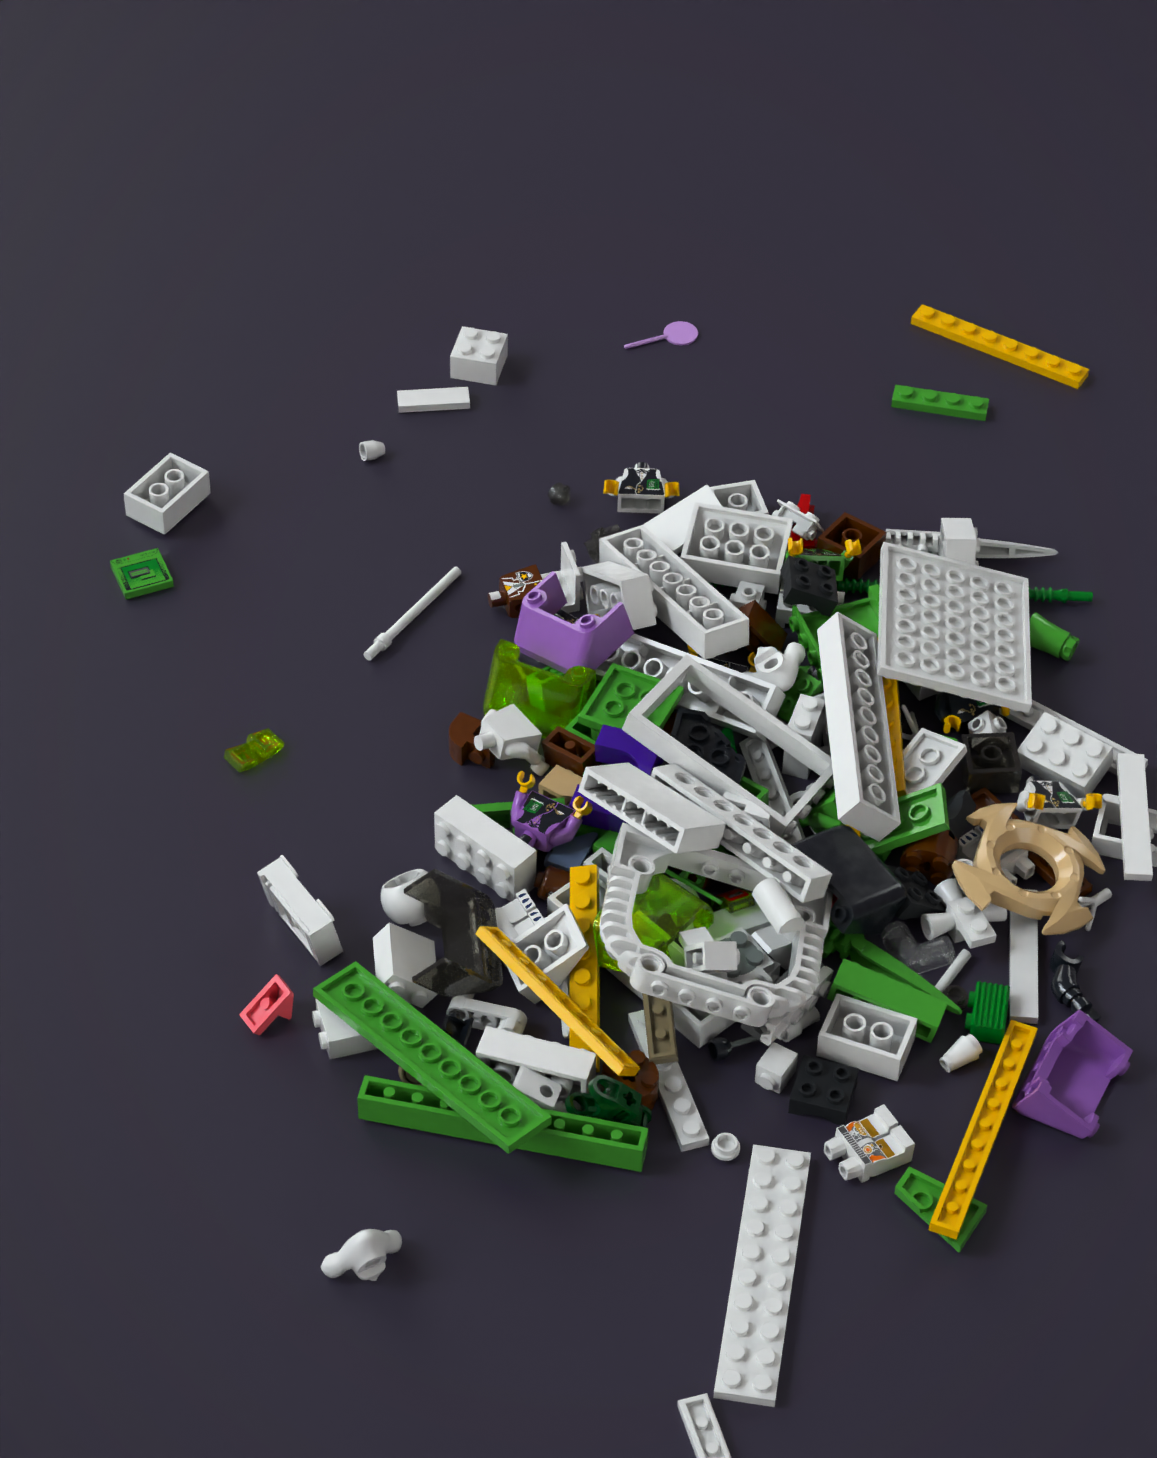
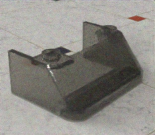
M433 869L404 888V894L424 903L426 920L430 924L442 929L444 957L413 976V983L444 997L490 992L503 984L501 959L475 934L480 926L497 927L495 906L488 895L437 869Z

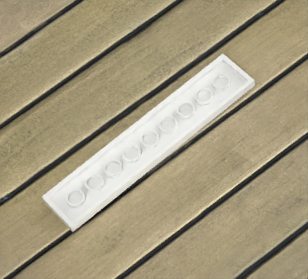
M753 1144L713 1398L775 1407L810 1165V1152Z

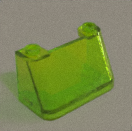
M500 639L495 647L483 702L484 716L490 709L498 711L514 704L542 733L541 738L545 739L557 726L565 729L583 710L595 691L596 670L583 666H574L569 668L564 676L519 662L520 648L512 642Z
M663 873L653 875L647 891L643 894H636L632 912V923L635 933L643 945L664 952L670 960L668 946L679 936V932L684 931L692 922L695 929L700 927L708 929L714 923V913L709 904ZM601 909L596 915L593 924L599 967L621 971L618 967V961L608 955L605 944L600 937Z

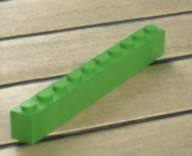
M364 1076L357 1097L358 1119L495 1144L425 1086ZM542 1108L552 1116L551 1125L517 1148L642 1172L648 1146V1128Z

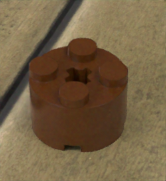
M946 830L908 843L903 846L900 866L905 870L922 873L928 881L937 886L953 875L952 864L957 859L959 840L956 836L955 839L950 837L949 831Z
M633 1050L630 1053H626L640 1068L636 1076H618L604 1062L601 1075L618 1080L642 1094L640 1105L646 1106L651 1111L654 1109L658 1098L659 1072L653 1062H649V1058L642 1051ZM601 1085V1092L603 1093L605 1088Z

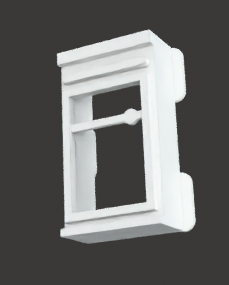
M1104 794L1102 796V808L1098 812L1091 843L1099 855L1123 860L1122 839L1105 835L1108 823L1121 826L1119 796ZM1148 808L1151 841L1154 838V833L1157 834V810ZM1151 844L1152 866L1157 867V847Z
M283 855L257 872L269 904L272 907L274 906L275 910L279 912L281 918L320 966L343 952L333 925L334 917L319 899L314 900L296 878L298 877L297 872Z

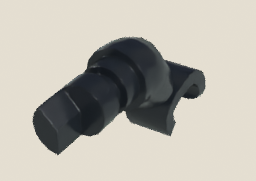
M1061 940L1056 944L1049 962L1050 969L1054 973L1050 987L1057 1001L1069 1007L1073 1014L1080 1009L1094 1021L1098 1022L1101 1016L1092 1008V1003L1086 997H1083L1076 980V974L1080 969L1084 956L1078 955L1076 959L1065 956L1066 944Z

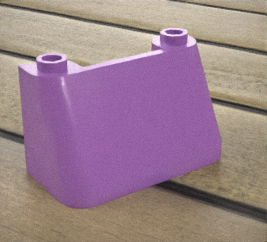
M1079 1009L1049 1034L1012 1104V1108L1023 1116L1078 1138H1091L1100 1127L1098 1123L1099 1116L1094 1112L1110 1080L1116 1075L1122 1076L1130 1066L1128 1060L1133 1050Z

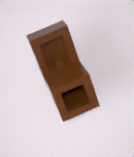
M460 712L449 726L450 756L461 766L468 759L490 769L495 763V755L489 749L479 751L474 745V737L480 734L482 720Z

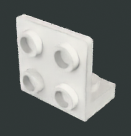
M561 542V570L555 571L568 602L561 609L570 613L580 611V600H583L580 582L584 581L582 568L576 565L574 550L569 549L567 542ZM550 573L541 574L542 579Z

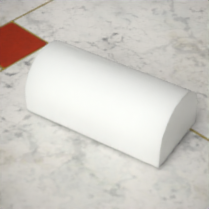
M768 878L757 884L752 896L777 934L801 931L804 926V919L777 879Z

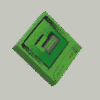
M158 548L110 560L111 569L125 599L174 587L173 579Z

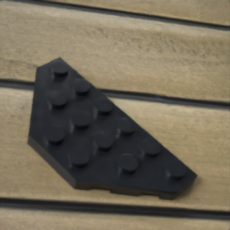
M679 708L671 736L741 786L746 768V760L743 756L735 752L731 747V742L720 729L717 730L713 726L711 718L705 712ZM664 760L662 766L668 765L669 763Z

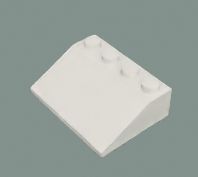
M695 502L680 558L707 582L738 587L740 581L764 585L766 593L778 594L782 580L780 569L784 564V558L788 550V538L791 535L793 519Z

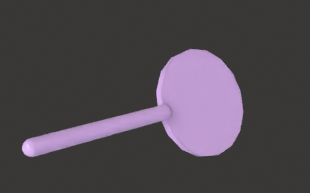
M672 322L664 328L663 335L624 345V348L629 349L663 339L674 345H689L697 339L698 330L693 324L688 322Z

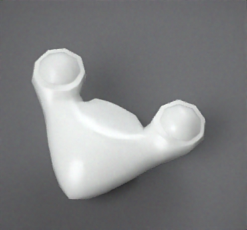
M792 642L787 645L784 654H782L775 647H759L754 658L756 672L743 673L774 684L783 692L788 691L795 683L799 665L806 656L805 648L799 643Z
M377 1229L361 1230L349 1238L338 1252L327 1255L322 1262L321 1270L329 1278H337L344 1274L345 1271L352 1269L358 1278L376 1281L378 1276L385 1270L386 1254H393L401 1249L402 1237L397 1230H387L384 1232Z

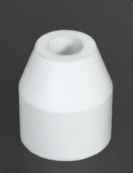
M374 440L360 442L359 453L363 461L375 460L384 455V443Z

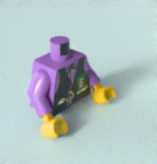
M520 771L517 775V782L521 786L519 791L516 790L511 808V824L514 827L515 836L531 847L543 852H549L555 846L572 841L583 822L582 816L592 812V804L587 801L585 806L581 808L584 798L578 796L573 801L574 809L533 790L527 793L528 789L535 785V777L530 774L529 781L523 783L525 773Z

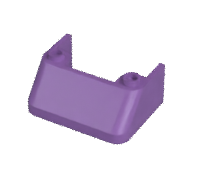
M552 571L523 598L514 643L520 653L572 678L582 679L597 669L634 634L624 604L618 602L602 618L594 614H586L574 624L555 616L554 614L568 602L557 574Z

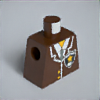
M531 565L502 575L499 578V591L488 593L490 607L494 608L504 605L509 617L519 618L523 598L543 580L537 565Z

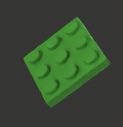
M612 663L579 714L578 723L599 731L603 724L622 729L629 712L661 679ZM678 686L647 719L663 729L684 695V687Z

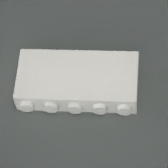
M628 762L586 767L578 790L582 795L676 854L718 848L727 824Z

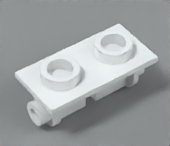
M779 499L777 500L781 507L779 510H775L772 515L793 519V524L796 523L792 529L793 533L805 540H813L817 534L816 530L824 531L818 523L820 519L810 512L802 513L800 508L790 501L784 503Z

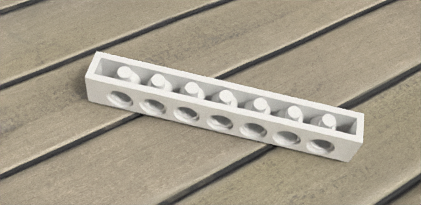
M673 763L653 768L651 777L727 823L720 841L722 846L767 878L777 879L785 891L802 903L824 897L832 876L831 872L677 764Z

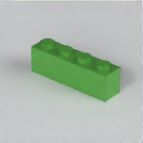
M843 959L827 996L828 1000L834 1001L838 993L917 1018L915 1037L932 1043L948 1005V1002L934 995L924 993L908 984H903L887 977L885 974L877 973L847 959Z

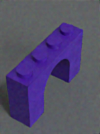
M603 724L595 742V761L606 764L628 762L651 776L653 768L662 765L664 761L621 728ZM578 784L569 807L574 809V799L581 796L584 798L581 808L585 806L587 801L592 804L593 808L590 814L582 816L583 822L581 824L619 833L622 823L627 822L579 793L580 785Z

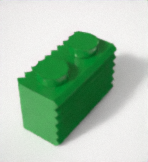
M978 981L976 990L969 992L967 1007L973 1008L972 1013L967 1012L965 1029L970 1030V1034L978 1041L995 1044L1002 1043L1006 1026L1010 986L998 985L997 983L993 985L992 983L988 984Z

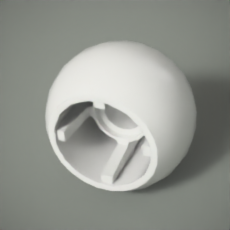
M423 869L402 873L382 886L381 904L383 910L397 924L409 923L410 926H417L425 923L432 918L431 913L439 907V886L434 877Z

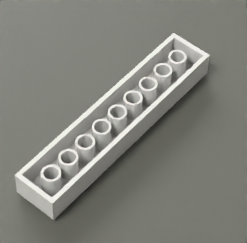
M836 612L817 629L837 815L838 820L843 824L849 825L865 836L880 842L901 824L883 679L882 676L877 675V634L845 615Z

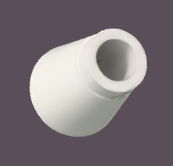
M962 1035L939 1061L944 1070L950 1073L979 1059V1054L983 1050L973 1035Z

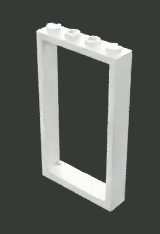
M687 654L629 712L622 727L624 732L669 764H677L719 795L723 796L725 791L734 793L763 808L770 815V830L781 838L785 834L790 836L798 826V819L804 820L812 810L811 805L813 803L817 805L819 800L825 796L826 792L824 790L826 788L831 789L834 786L832 760L829 755ZM684 679L820 775L817 781L784 817L647 719Z

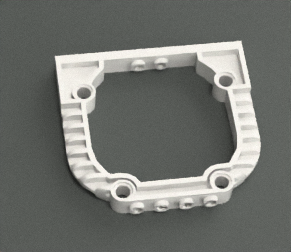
M622 823L615 841L599 926L600 937L605 944L608 955L612 959L617 960L619 969L630 976V984L636 991L754 1027L763 1026L768 1018H779L784 1016L786 1012H794L811 999L818 986L824 939L829 927L833 893L828 887L823 898L804 903L785 891L804 919V926L801 931L783 934L787 940L792 942L788 977L778 984L760 980H750L744 984H738L673 964L664 952L643 945L633 929L632 912L636 894H643L647 891L652 877L665 873L667 867L671 866L753 891L757 884L768 878L742 859L712 849L676 854L630 824Z

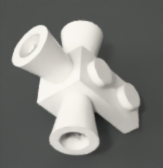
M953 878L946 879L935 887L934 892L940 897L941 903L946 907L945 913L922 914L921 927L928 940L948 932L954 943L966 941L970 949L995 942L997 935L989 922L1006 921L1007 909L990 903L987 908L981 911L968 897L963 898L957 880Z

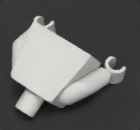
M514 704L498 711L490 709L481 721L480 734L474 737V745L477 750L489 749L500 760L512 758L526 759L531 764L530 768L539 776H543L550 767L545 762V758L538 753L542 733Z

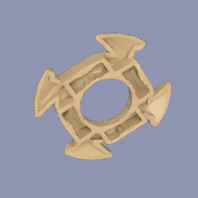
M1017 803L993 804L980 808L966 817V820L973 826L979 825L983 832L975 853L973 866L955 860L952 864V869L958 884L966 896L981 911L992 903L1028 918L1041 920L1043 916H1050L1042 929L1043 935L1065 934L1080 929L1092 921L1093 916L1089 908L1081 907L1078 903L1084 878V865L1099 874H1104L1105 867L1092 843L1075 826L1070 827L1067 834L1034 822L1009 819L1015 811ZM1014 849H1024L1040 855L1052 867L1055 874V885L1048 890L1040 892L1028 891L1016 886L1002 871L1000 865L1001 855Z

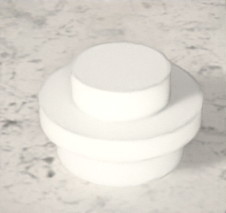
M721 1133L712 1141L711 1151L720 1160H733L740 1153V1143L733 1134Z

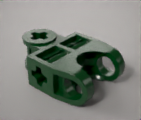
M598 1075L589 1082L588 1089L590 1094L574 1092L565 1100L566 1111L570 1114L647 1128V1124L652 1118L651 1110L646 1106L640 1105L642 1094L606 1075ZM597 1083H600L605 1088L603 1093L598 1089ZM573 1100L583 1107V1112L575 1108Z

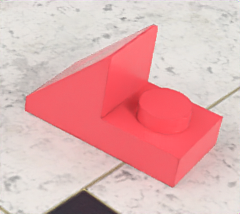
M276 974L239 1015L250 1030L260 1036L278 1015L288 1020L292 1018L294 993L280 975Z

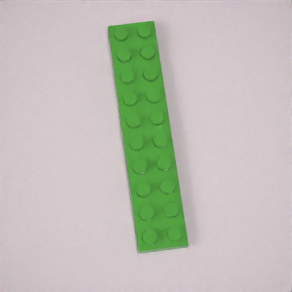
M356 961L313 988V997L508 1154L551 1125V1115Z

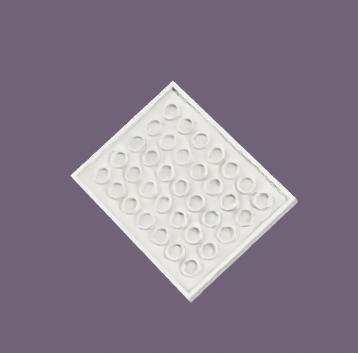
M883 542L880 551L877 675L887 679L907 682L915 686L931 688L939 692L955 694L963 698L982 701L991 705L1010 708L1014 711L1029 713L1032 706L1028 578Z

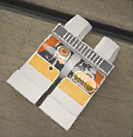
M883 1104L875 1108L874 1114L859 1121L850 1122L846 1126L837 1127L835 1137L825 1142L824 1153L829 1160L842 1156L844 1161L839 1163L838 1169L845 1181L858 1177L861 1183L869 1180L870 1177L880 1175L911 1162L915 1143L902 1126H898V1121Z

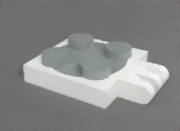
M742 926L714 940L737 942V948L740 951V963L736 971L727 972V979L729 981L744 984L750 980H760L774 984L772 978L767 974L774 970V962Z

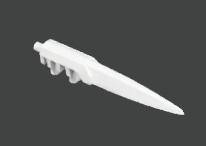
M886 529L885 531L887 532V543L939 555L940 532ZM980 539V553H976V558L1041 557L1056 555L1059 552L1055 549L1027 544Z

